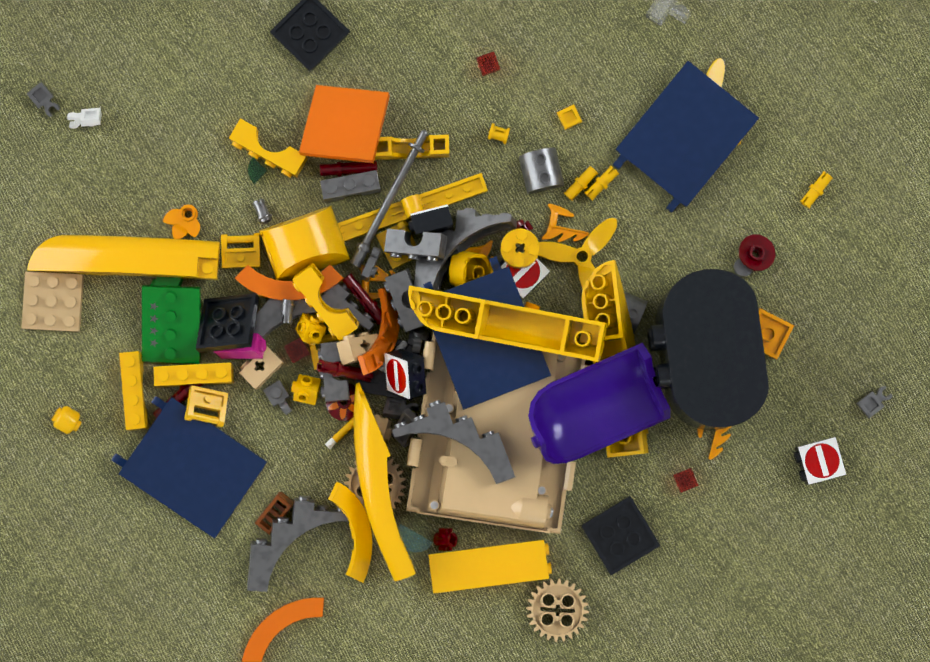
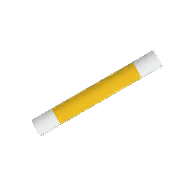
M354 417L325 443L329 449L354 427Z

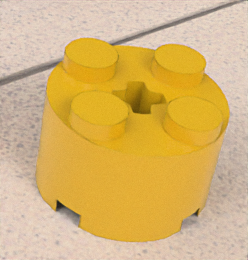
M523 228L514 229L507 233L500 247L504 262L508 266L517 269L531 266L537 259L540 250L536 236ZM517 244H518L519 246H522V245L524 246V249H523L524 253H521V252H518V253H517V252L515 251L516 248H517V247H516Z
M470 251L454 254L450 259L449 282L457 287L493 273V269L487 259L488 257L484 254Z

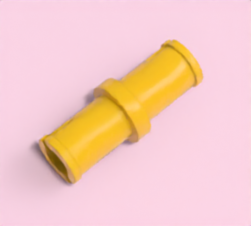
M610 165L600 177L595 179L596 181L584 194L593 201L619 175L618 171Z
M589 166L579 178L576 177L574 179L575 182L564 192V195L573 201L583 189L587 188V185L598 175V172Z
M823 171L817 181L809 186V191L800 200V203L810 209L815 200L823 195V190L833 179L832 176Z

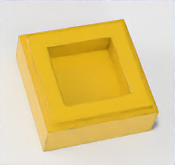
M574 104L557 112L564 130L582 123Z

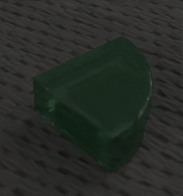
M252 158L248 166V174L255 185L267 170L257 160Z

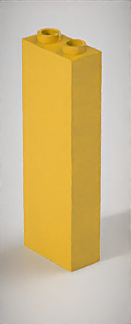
M535 540L428 554L433 594L549 579V574H552L551 562L547 563L546 555H550L548 543H544V540Z

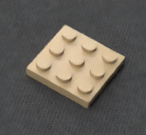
M25 271L21 329L80 332L84 275Z

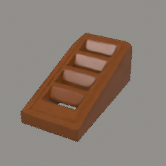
M280 491L255 524L270 535L272 526L264 522L263 518L272 523L273 518L267 514L268 512L276 518L285 517L293 507L294 501ZM278 500H279L280 502H282L287 508H285L282 504H280V503L278 502ZM273 506H276L283 513L280 514L273 508Z

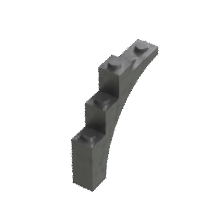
M473 208L457 210L455 231L445 230L444 232H437L447 236L445 259H438V262L427 261L426 257H420V260H416L414 286L424 288L423 284L431 281L433 289L440 291L444 278L449 271L450 259L454 254L467 250L474 243L489 235L516 229L517 221L509 213H500V215L482 214L480 216L476 209Z
M340 282V284L325 292L322 299L327 305L335 309L349 308L359 321V325L368 331L373 329L375 325L372 321L374 319L366 312L362 315L358 311L359 306L353 301H346L351 295L348 293L349 288L345 284ZM274 299L267 301L256 314L254 333H258L265 339L274 329L284 324L280 322L282 305L280 303H283V301ZM305 299L294 301L296 306L293 309L292 320L301 317L302 313L312 315L316 314L317 311L313 307H309Z
M440 400L430 403V407L426 409L428 417H425L423 414L413 418L414 422L406 424V421L394 425L396 429H393L392 432L395 438L409 434L428 433L442 435L465 445L481 458L490 470L496 484L515 477L499 432L495 434L494 431L482 434L483 438L480 439L472 417L467 418V415L455 419L457 423H452L445 402L441 403Z
M300 495L299 498H294L292 521H289L287 517H277V520L273 519L271 542H267V539L262 538L251 541L247 590L267 592L270 576L277 560L296 538L322 524L349 521L346 515L343 514L338 506L337 509L329 508L328 505H317V507H314L315 502L313 499H310V496Z

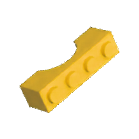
M240 118L229 137L230 141L233 142L231 145L239 150L244 148L249 151L248 155L257 160L260 157L265 160L264 164L273 169L278 167L282 170L281 173L289 178L292 176L297 178L308 157L300 155L299 151L291 146L281 152H269L263 149L258 141L259 131L257 127Z
M449 135L427 136L421 146L425 150L424 153L418 152L415 159L450 157ZM380 137L375 160L406 159L412 149L408 145L409 142L414 144L417 138Z
M312 262L294 275L292 279L293 286L298 292L303 293L308 306L313 307L317 311L318 319L322 323L325 322L327 324L329 333L340 341L344 336L349 335L358 328L359 321L349 308L335 309L324 302L321 297L320 287L325 277Z
M142 352L119 353L126 430L149 429L147 408L143 394L144 368Z
M231 362L153 367L154 386L157 388L192 384L234 383V368Z

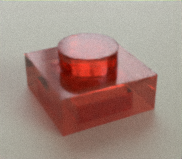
M494 51L476 57L482 77L500 71Z
M301 338L284 346L293 364L310 355Z
M692 468L673 475L680 493L699 486Z

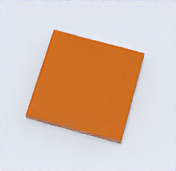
M316 85L299 150L300 155L374 163L389 102V92Z

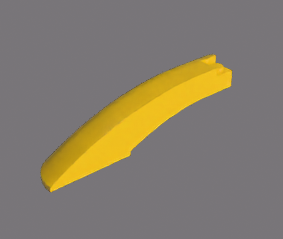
M60 235L44 241L36 248L29 260L27 271L218 280L220 242L149 237Z
M615 260L605 262L594 269L589 279L586 280L582 291L583 318L607 323L604 339L605 345L600 361L636 346L627 302ZM648 428L607 446V458L649 453L646 435L649 434Z
M409 285L408 296L412 310L421 323L435 331L599 362L605 345L604 339L607 323Z
M359 382L356 383L354 398V446L360 488L368 519L393 580L399 581L415 575L416 572L400 536L391 505L387 472V457L391 456L390 451Z

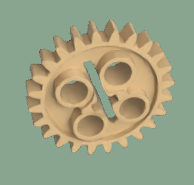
M393 459L387 462V472L392 475L393 481L388 486L392 490L389 492L392 508L396 509L394 503L395 501L401 503L398 497L405 496L401 489H405L407 486L401 485V482L405 481L406 478H400L403 471H397L396 469L399 467V464L393 466ZM357 465L356 468L349 467L352 474H345L349 481L344 482V484L349 485L348 489L356 495L365 508L363 497L358 494L360 483Z
M558 578L557 583L550 579V585L543 581L542 589L536 586L538 592H531L534 599L527 600L532 605L526 607L527 610L531 611L526 616L533 618L529 624H536L534 632L540 629V637L547 634V640L549 641L551 636H554L555 642H557L558 637L565 641V635L572 639L573 631L579 634L577 628H584L581 621L588 620L583 615L589 613L588 610L584 609L589 604L582 602L586 595L579 596L581 588L574 590L575 583L568 586V580L561 584L560 578ZM547 594H551L554 597V601L550 605L543 603V597ZM567 595L573 598V603L570 606H565L562 603L563 598ZM556 605H559L561 609H574L575 612H559V615H556L554 611H541L540 608H556ZM543 615H552V622L544 624L542 622ZM564 615L571 616L572 622L570 625L565 626L561 623Z

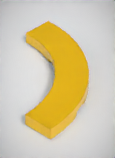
M336 482L328 500L338 506L343 514L346 515L349 520L352 539H354V549L352 550L351 561L346 575L364 583L372 556L371 525L365 508L356 495L343 484Z

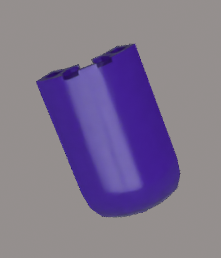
M640 343L551 382L537 392L530 403L528 417L534 435L531 437V441L535 448L539 447L545 461L560 464L580 459L671 418L670 406L659 386L656 387L653 377L656 375L652 357L644 344Z

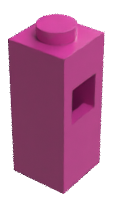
M253 333L251 347L213 352L221 359H263L264 351L266 350V340L258 333Z

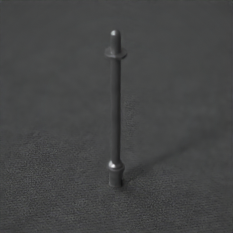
M427 130L420 132L414 144L409 142L408 145L412 149L364 240L360 244L357 243V249L350 261L351 264L360 268L367 253H370V243L418 152L424 153L425 151L421 146L428 135Z

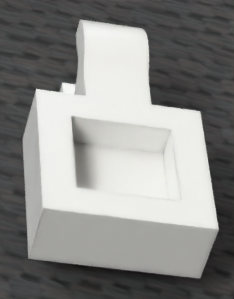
M101 108L81 109V113H68L67 120H75L70 122L69 128L75 129L80 124L81 127L101 125Z

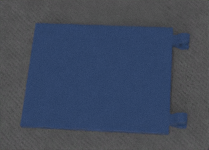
M687 61L615 149L620 153V156L613 163V166L619 170L626 160L630 161L674 197L666 207L672 213L680 203L685 207L689 205L757 122L759 117L691 62Z
M497 256L489 259L493 273L444 291L524 307L509 266L502 269ZM431 281L423 284L424 288L434 290ZM433 330L463 410L551 376L542 351Z
M155 396L151 403L162 409L157 419L128 460L117 453L111 460L122 467L118 473L119 475L215 539L267 461L211 423L185 420L187 407L171 397L166 403L158 396Z

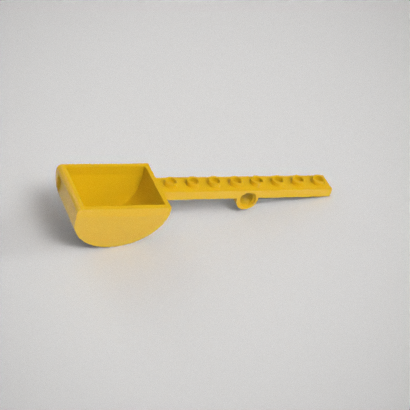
M482 173L422 194L408 196L397 203L391 204L378 230L404 220H409L412 213L447 204L451 205L488 192ZM328 206L259 230L276 280L292 281L294 275L312 262L320 271L329 265L335 266L349 261L350 257L344 242L366 235L380 208L337 223L332 206Z

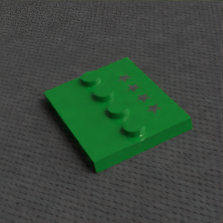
M142 286V362L200 364L201 352L196 350V343L201 320V287Z

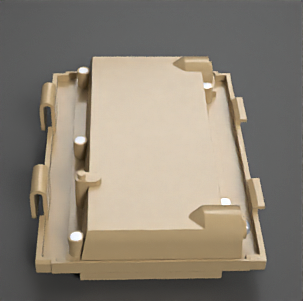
M433 333L432 342L425 341L423 349L424 368L430 369V373L427 372L426 394L423 396L421 415L424 414L425 417H428L426 409L430 407L429 404L440 400L441 403L445 402L453 424L457 423L455 419L465 415H467V418L472 417L480 439L483 438L482 434L494 431V434L499 432L515 477L496 484L490 470L481 458L465 445L442 435L419 433L417 438L420 439L411 438L408 448L407 467L415 466L416 468H412L406 511L560 534L567 490L572 491L576 462L553 464L545 461L539 447L535 448L531 441V437L534 435L528 414L530 403L539 390L551 382L588 367V365H585L586 360L542 351L551 374L550 377L463 410Z

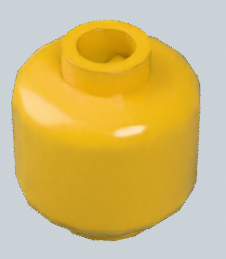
M68 406L59 407L51 419L54 421V428L65 434H70L72 431L76 432L82 423L79 421L80 413Z

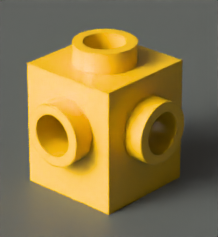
M302 313L295 330L303 342L319 344L325 336L326 326L316 315Z
M299 374L297 381H293L291 392L294 393L293 401L316 405L320 393L321 379Z

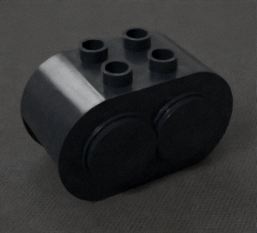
M704 269L686 275L664 295L656 312V325H652L650 329H647L650 352L659 351L661 364L653 367L656 375L653 377L656 387L659 386V388L665 390V398L673 413L692 427L703 430H718L738 425L753 417L761 409L769 389L755 293L744 279L729 271Z

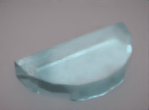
M400 523L398 530L407 550L422 552L433 544L430 540Z

